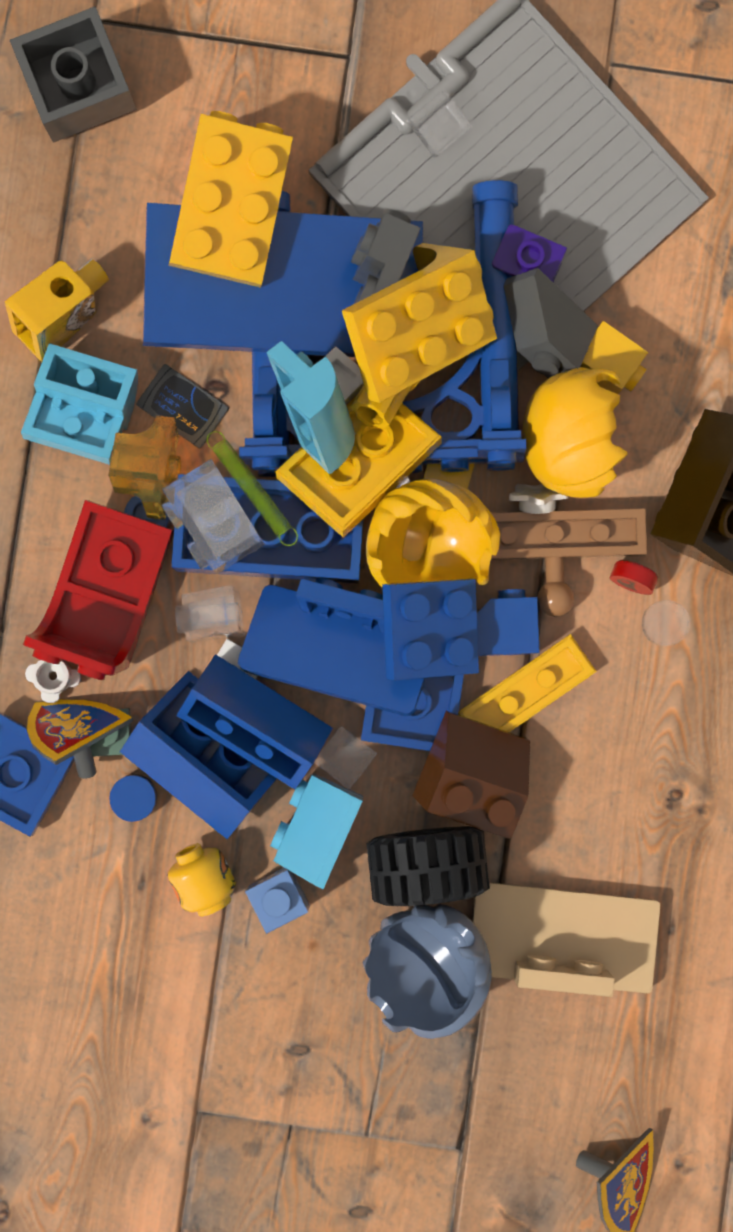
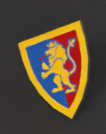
M61 699L55 703L35 702L28 716L27 734L33 748L55 765L74 756L78 776L82 779H87L97 773L90 746L133 722V717L107 704L88 700Z
M648 1128L614 1164L585 1150L581 1151L577 1157V1168L599 1178L597 1181L599 1213L606 1230L609 1232L635 1231L649 1190L653 1168L654 1142L653 1129Z

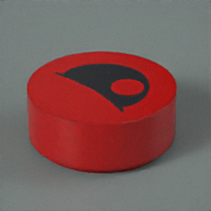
M628 560L616 561L609 577L618 586L644 595L653 594L658 581V576L653 570Z

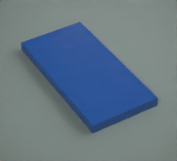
M147 203L143 346L267 352L282 341L295 354L301 351L306 355L326 356L333 348L337 347L346 356L356 357L342 314L343 309L353 305L361 286H364L353 280L358 265L351 263V259L368 224L371 223L376 226L381 218L277 211L261 287H256L169 266L181 205ZM411 221V224L420 227L413 248L423 243V221ZM413 248L400 280L418 272Z

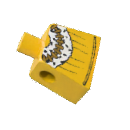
M93 259L86 262L76 272L66 262L61 260L5 301L12 332L41 363L49 343L61 347L95 315L94 293L109 281L106 272Z

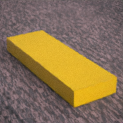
M569 634L460 709L458 714L506 732H511L597 671L573 636Z

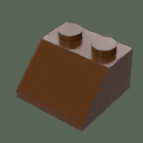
M446 710L412 796L429 813L511 839L529 795L530 740Z

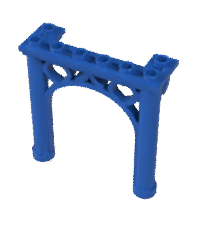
M492 180L477 183L472 187L475 255L482 268L481 278L487 301L493 311V324L497 339L470 353L459 371L441 387L422 397L402 402L415 414L423 412L422 420L442 437V444L412 473L423 472V465L441 464V471L464 472L469 470V464L471 463L487 464V470L508 471L515 469V463L524 462L526 439H521V430H519L517 347L503 287L506 279L513 276L492 267V261L508 226L514 225V208L518 206V185L513 182ZM285 191L281 192L278 212H290V194ZM252 352L253 438H245V447H239V457L251 470H258V476L276 477L275 471L298 451L301 445L290 444L289 434H293L298 442L299 440L282 399L281 389L267 353ZM479 363L481 370V406L472 396L460 390L473 375ZM447 399H451L466 406L471 412L472 420L463 431L442 432L432 424V413ZM482 428V439H471Z

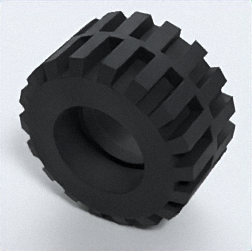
M444 827L392 833L378 836L366 843L372 900L385 906H416L473 898L490 889L484 831L475 827Z

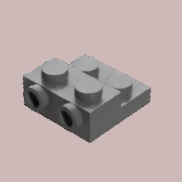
M386 209L376 226L371 223L368 224L351 259V263L358 265L353 280L364 285L359 289L353 304L400 281L420 231V227L411 224V219L407 215L393 209Z

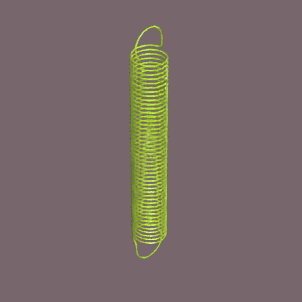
M224 437V440L221 441H224L223 445L220 448L216 447L213 450L214 454L222 461L223 465H225L224 467L228 469L227 471L235 478L234 480L238 482L237 484H239L246 496L251 499L250 501L255 505L254 507L264 516V520L268 522L267 524H269L274 533H277L276 535L280 539L282 534L293 527H291L290 523H288L289 521L278 510L279 508L275 506L276 504L261 487L262 485L248 470L249 468H247L246 464H244L243 460ZM296 539V541H295L293 544H291V545H287V544H284V545H286V546H292V545H294V544L297 542V539Z

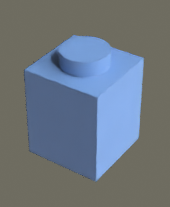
M282 868L249 885L245 891L266 934L309 912L310 904L295 874L286 868Z

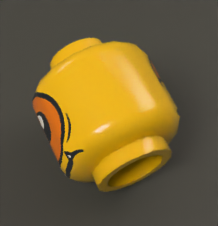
M196 843L176 853L175 858L177 862L169 869L167 877L181 907L185 911L197 912L199 916H207L221 910L231 902L230 895L235 889L236 881L224 855L218 848L202 849L201 844Z

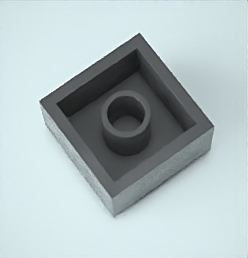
M96 6L10 39L42 123L53 143L137 110Z

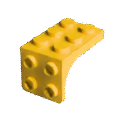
M211 111L210 116L200 114L169 266L261 287L293 137L283 135V129L273 124L257 123L256 127L237 123L238 118L226 112Z
M421 243L413 248L418 272L342 310L369 400L380 403L497 339L493 324V311L487 301L481 278L482 268L474 250Z

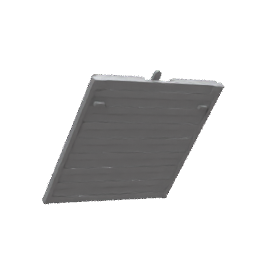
M497 0L445 46L427 66L417 55H409L406 59V65L415 76L391 98L386 99L309 169L311 177L347 216L382 218L386 209H393L407 215L411 221H423V243L474 251L475 222L474 208L472 207V187L477 183L492 180L510 181L517 184L518 206L514 208V225L567 247L554 284L583 312L709 198L529 0ZM517 351L518 372L529 361Z

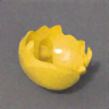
M579 367L567 372L558 373L542 383L531 396L523 419L522 439H526L525 457L534 476L546 488L568 497H596L605 490L602 487L617 477L613 467L619 464L628 453L623 448L614 445L611 441L612 434L617 428L613 410L620 403V395L606 390L597 384L600 381H611L621 384L618 375L612 370Z
M420 479L393 489L377 505L367 535V564L374 579L381 587L382 584L456 579H476L479 585H486L489 581V566L492 555H496L499 550L500 531L489 509L470 490L438 479Z

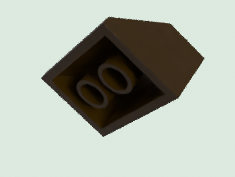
M705 409L698 426L693 431L691 442L680 467L675 472L673 483L662 508L657 513L655 524L650 534L671 549L733 576V414Z

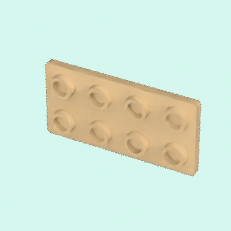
M489 882L490 889L475 897L472 922L478 927L487 944L492 977L514 979L516 985L520 988L613 997V990L647 994L652 992L660 916V903L657 900Z

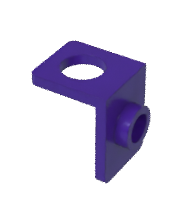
M511 224L508 226L495 254L492 267L511 276L538 268L554 283L567 247Z

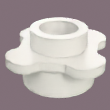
M40 660L36 664L29 665L25 673L26 679L34 683L35 687L41 691L42 700L47 703L57 702L63 691L69 687L78 686L81 680L80 673L76 669H72L65 660H61L59 665ZM52 671L57 673L55 680L49 678V674Z

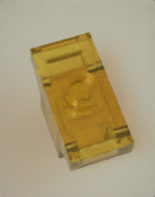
M156 415L153 424L144 432L138 434H115L108 474L115 493L131 494L141 499L147 518L166 519L171 483H178V474H181V456H176L179 434L174 417Z

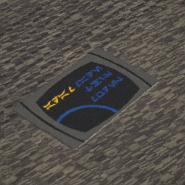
M166 364L161 367L136 403L138 407L198 448L203 446L207 436L215 429L228 410L225 404Z

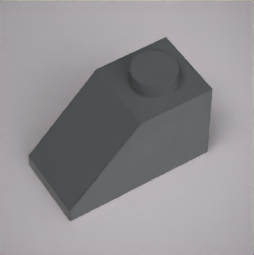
M536 268L507 278L503 287L517 351L532 364V367L537 372L545 375L547 378L579 368L598 325L540 269Z

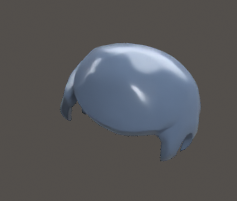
M440 903L434 907L416 905L412 910L400 911L384 918L381 921L380 931L370 937V954L362 962L369 978L367 996L369 1001L375 1003L386 1016V1019H382V1023L390 1031L397 1033L409 1028L422 1038L446 1037L468 1025L482 1009L488 997L492 978L490 955L487 944L478 927L459 910Z

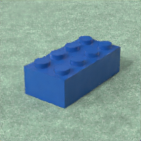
M178 474L171 566L177 572L301 580L302 578L316 581L317 578H326L335 582L359 584L363 520L343 538L283 483L276 480L257 479L264 491L267 492L271 500L276 504L275 506L279 508L278 510L283 513L284 517L289 521L288 523L293 527L282 534L279 539L278 535H276L277 533L273 532L272 528L267 524L268 522L264 520V516L257 511L256 507H254L255 505L250 501L251 499L246 496L242 488L237 484L238 482L234 480L235 478ZM296 539H297V542H296L294 545H292V546H286V545H284V544L291 545V544H293V543L296 541Z

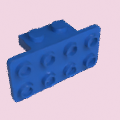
M301 578L297 591L274 585H268L262 590L238 658V664L244 672L402 716H410L415 712L425 678L398 681L386 679L382 594L365 589L360 590V593L342 589L343 587L339 583L326 578H317L315 582Z

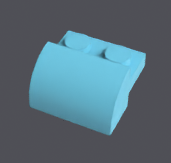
M280 341L266 353L280 386L282 399L301 447L330 475L349 457L355 441L354 427L335 370L326 356L314 365L306 354L301 351L295 354Z
M49 343L34 382L36 393L21 430L23 439L111 465L123 429L127 430L133 412L138 387L137 369Z

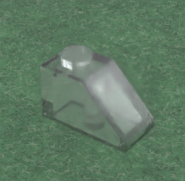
M233 585L182 594V606H175L178 634L185 633L186 641L188 642L245 636L240 591Z

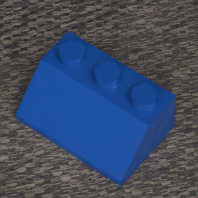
M188 671L138 722L120 750V753L223 837L228 839L277 778L176 716L198 680L196 676Z

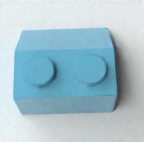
M314 773L309 782L301 780L289 802L290 805L297 808L290 825L281 821L270 847L278 850L273 861L311 884L324 889L363 802V795Z

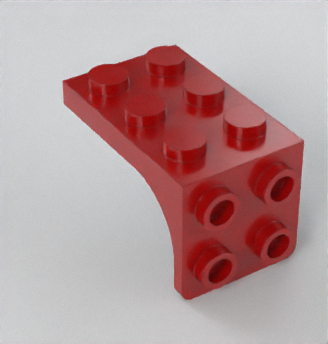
M85 500L49 607L37 629L25 637L23 645L34 649L32 656L52 664L59 665L61 660L78 664L77 672L98 680H104L106 675L113 676L128 669L174 530L90 500Z

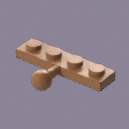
M646 509L553 511L545 514L525 512L491 513L500 531L499 550L496 555H492L491 560L545 559L546 583L540 588L537 601L540 609L552 617L565 615L570 611L574 603L573 591L569 585L564 583V558L647 555Z

